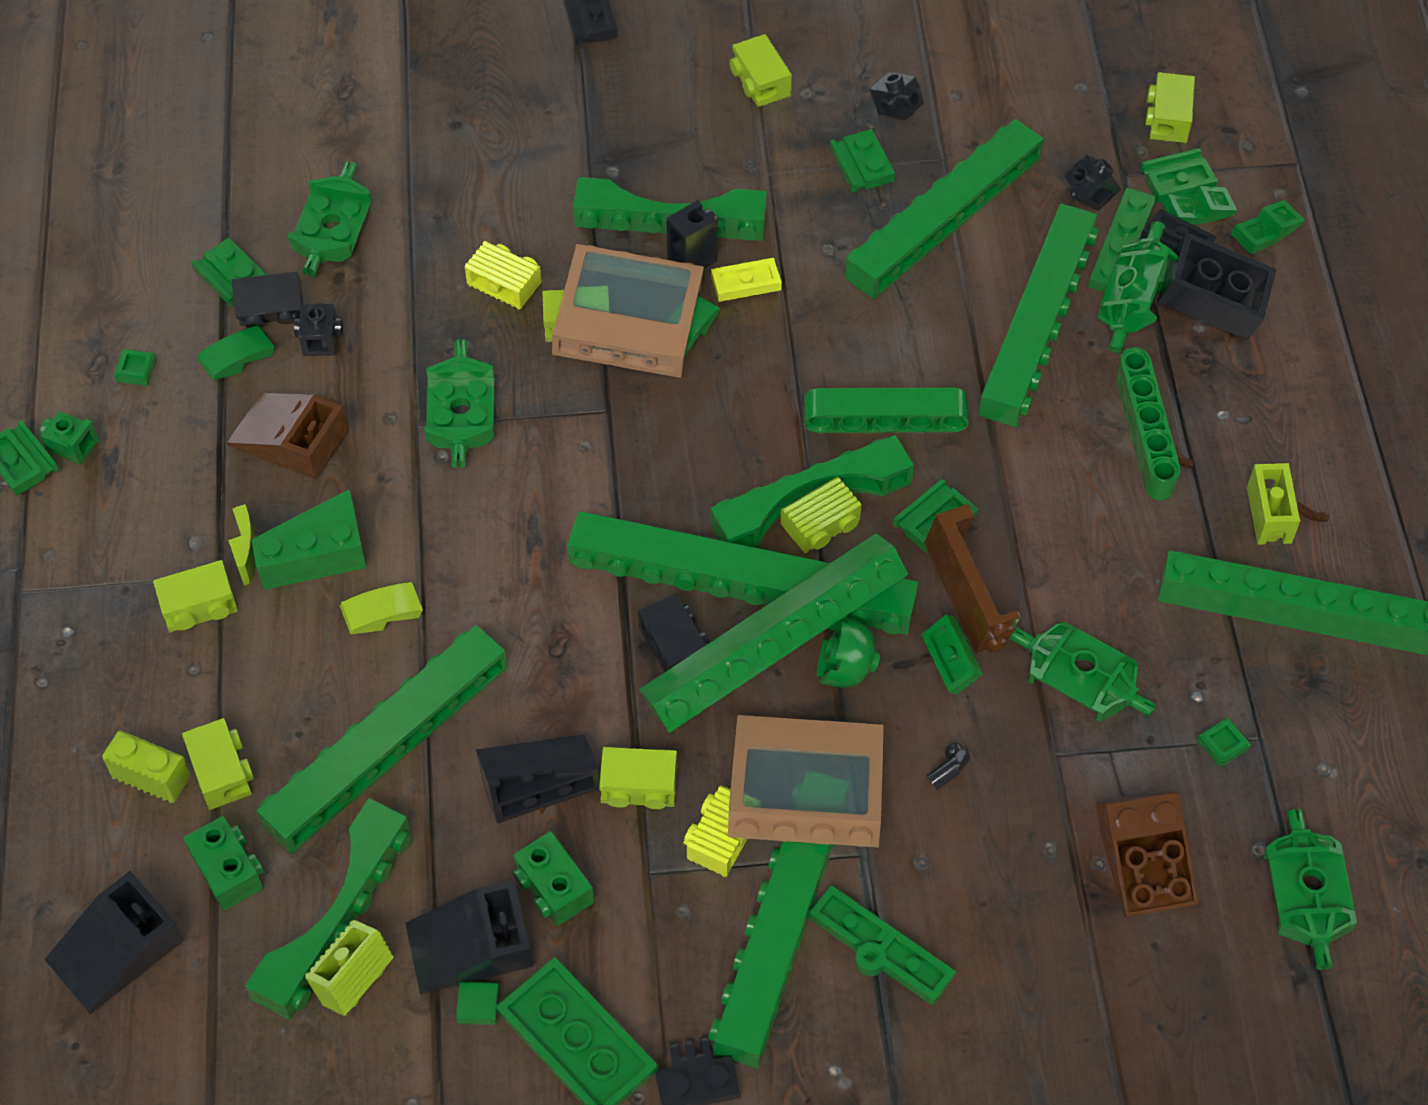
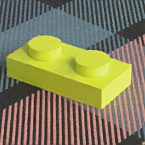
M774 258L711 269V278L718 302L781 290V279Z

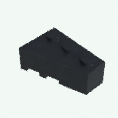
M585 734L476 749L483 787L497 824L534 812L535 809L545 808L600 789L599 768Z

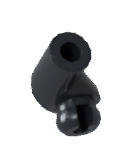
M958 742L950 744L945 749V755L948 759L926 775L936 790H939L954 779L969 762V751L964 749L962 744Z

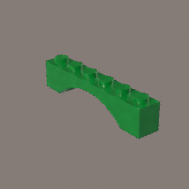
M578 177L573 204L575 227H585L588 229L599 228L667 234L666 218L691 203L651 201L631 194L617 186L610 179ZM734 189L722 196L700 201L703 205V210L711 209L718 219L717 238L763 241L767 191Z
M896 435L886 439H877L868 446L858 450L846 451L833 460L825 463H816L800 473L785 475L777 482L764 487H755L746 494L734 499L720 501L716 506L711 507V528L718 540L757 547L762 542L767 531L781 517L782 508L832 479L839 477L852 493L884 496L912 484L914 464Z
M370 798L349 827L351 840L350 865L344 885L334 904L323 918L304 935L284 947L266 953L245 985L252 1001L288 1020L292 1019L297 1010L301 1011L310 999V989L312 987L308 983L305 974L311 972L310 968L316 966L315 962L320 961V956L325 955V950L330 949V944L335 943V939L340 937V933L345 932V927L350 926V921L355 920L359 914L363 915L368 910L375 888L379 883L383 884L387 880L392 870L393 860L398 853H403L410 844L412 834L408 818Z

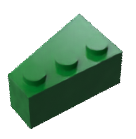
M350 489L252 539L256 567L263 590L367 568Z

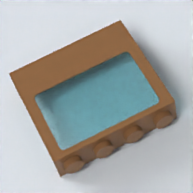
M576 244L552 335V355L681 378L684 368L685 350L698 292H701L704 267L691 263L664 260L658 257H647L624 251L619 252L596 246Z
M738 715L728 814V837L879 847L884 725Z

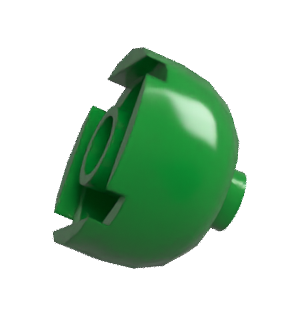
M846 616L828 627L829 630L834 632L829 641L823 639L820 648L816 676L822 678L818 680V683L842 689L854 687L864 681L869 672L874 673L877 669L880 653L875 651V639L871 631L863 623Z

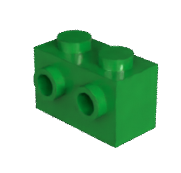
M221 816L183 837L191 857L222 911L229 909L263 889L259 875L263 874L264 871L254 853L247 856L242 846L246 845L247 842L237 824L230 827L224 816Z
M551 831L513 854L515 870L512 871L516 882L522 890L529 888L535 897L533 903L539 914L544 919L550 917L556 927L594 903L593 887Z

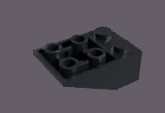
M129 871L94 899L44 960L87 1012L92 1014L181 944L184 939L176 922L135 875Z
M514 879L476 888L405 923L420 995L457 986L460 982L478 981L533 967L530 945Z

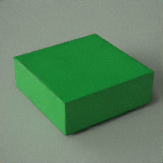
M123 349L114 373L116 382L148 386L157 361L155 353Z
M1228 717L1200 734L1197 740L1220 768L1248 751L1251 746L1250 742Z
M460 982L457 1023L496 1025V1006L498 1005L499 997L498 983Z

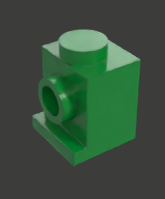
M61 411L54 418H46L40 429L41 439L48 452L79 465L83 463L99 441L92 421L88 419L83 421Z

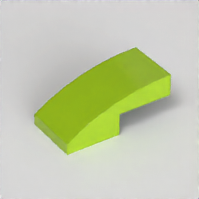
M246 504L232 508L241 536L228 540L244 586L251 584L256 565L252 539L255 538Z
M412 582L371 590L341 602L340 605L350 635L382 631L387 622L420 618L423 611Z

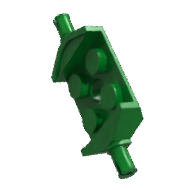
M349 161L344 163L339 176L309 181L310 194L294 233L289 232L287 235L289 244L298 255L307 257L305 266L302 269V272L307 276L309 274L311 277L316 275L319 263H324L325 261L343 262L351 257L372 203L370 190L352 180L357 170V165L352 161L350 165ZM330 222L339 223V225H336L331 229L324 227L326 224Z
M1160 222L1151 223L1147 238L1141 239L1137 243L1122 246L1113 267L1096 319L1114 332L1108 349L1113 353L1122 352L1125 339L1129 333H1134L1155 322L1157 316L1150 311L1166 260L1174 261L1178 258L1176 253L1160 242L1163 230L1165 229V225Z
M459 339L454 342L453 358L426 368L428 379L426 440L436 448L451 449V465L454 468H458V460L460 468L466 466V451L469 448L485 446L494 438V369L492 365L467 357L468 342L462 339L461 347ZM461 405L470 408L463 414L453 412L454 408Z
M1067 622L1057 623L1042 635L1038 633L1036 637L1016 627L1015 632L1010 637V641L1029 649L1028 652L1031 653L1029 683L1034 684L1036 679L1065 694L1097 712L1096 720L1099 722L1118 713L1126 706H1132L1150 717L1157 706V703H1153L1137 694L1139 688L1136 687L1138 670L1136 660ZM1087 660L1093 665L1094 669L1082 671L1076 667L1075 662Z
M1293 809L1287 812L1291 830L1290 834L1277 838L1266 847L1263 853L1264 859H1268L1279 916L1280 923L1277 927V933L1306 945H1311L1314 950L1316 969L1322 970L1324 966V970H1328L1333 967L1329 950L1330 943L1352 932L1357 925L1341 843L1332 836L1311 833L1310 829H1306L1303 810L1297 809L1296 813V810ZM1303 877H1316L1320 880L1322 888L1320 890L1307 888L1304 885Z

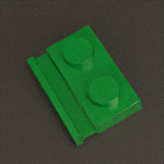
M872 129L845 136L842 141L830 140V150L852 193H856L859 188L864 187L866 190L895 181V172Z
M1200 148L1141 163L1140 172L1146 176L1145 181L1152 194L1157 196V203H1162L1167 194L1194 195L1200 186H1217L1218 180L1206 159L1202 158Z
M230 238L204 253V257L199 261L193 260L191 262L193 270L230 307L234 306L231 279L267 275Z
M22 420L17 422L18 426L11 430L7 428L0 432V476L16 496L46 479L45 475L48 473L59 471L56 462Z
M943 479L938 481L894 518L893 525L896 528L900 527L905 532L904 535L927 555L929 553L924 542L936 515L969 504L974 518L978 513L976 506L954 488L950 489L945 485L946 481Z

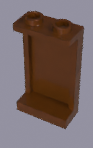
M969 504L936 515L924 544L975 653L986 649L988 652H995L1008 644L1007 641L1015 632L1021 615L1019 610L1005 615H999L963 540L974 518V514Z

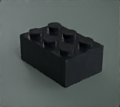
M1186 232L1173 251L1178 255L1177 260L1169 261L1158 303L1248 340L1264 320L1277 269Z

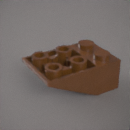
M260 393L228 440L227 445L316 480L349 430L344 406L313 394Z
M1165 791L1096 803L1103 846L1125 917L1199 904L1179 792Z

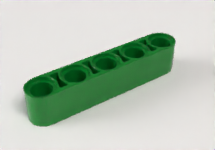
M1132 347L1126 349L1121 355L1116 381L1145 491L1151 498L1163 501L1172 497L1175 492L1180 475V465L1151 358L1145 350Z
M817 388L809 390L804 395V424L807 430L815 433L959 432L964 430L969 424L967 394L960 388Z

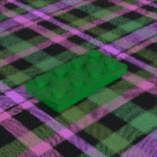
M555 957L496 1006L497 1013L582 1105H620L658 1071V1065Z

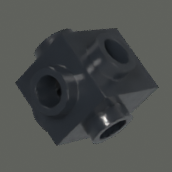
M888 72L870 88L878 115L905 120L912 116L914 111L924 103L920 86L915 76Z
M1086 155L1083 159L1077 161L1073 168L1065 175L1071 185L1069 191L1072 196L1079 202L1098 211L1122 190L1112 176L1114 169L1102 158L1097 160Z
M316 303L301 305L300 318H295L294 333L295 337L299 338L303 356L336 355L337 337L343 336L342 317H337L334 304Z

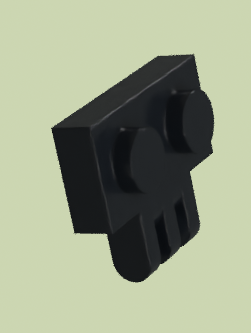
M707 1036L699 1038V1046L702 1053L695 1054L692 1040L684 1041L687 1056L680 1057L677 1043L669 1044L673 1068L655 1072L661 1105H710L739 1099L740 1089L732 1056L713 1060Z

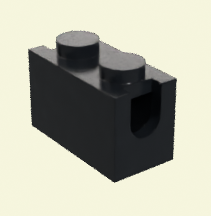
M697 200L666 218L667 258L669 261L691 263L703 266L704 269L717 262L718 219L711 209L704 211L703 205Z
M297 271L231 279L236 319H239L240 326L245 325L246 328L254 326L263 327L266 322L278 321L279 324H293L295 318H300L303 296L301 280Z
M676 594L638 610L639 630L664 673L710 643L705 632H698L695 627V618L689 605H682Z

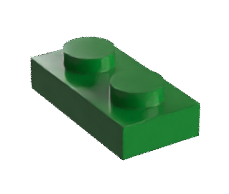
M946 614L921 634L949 693L958 695L983 676L955 616Z

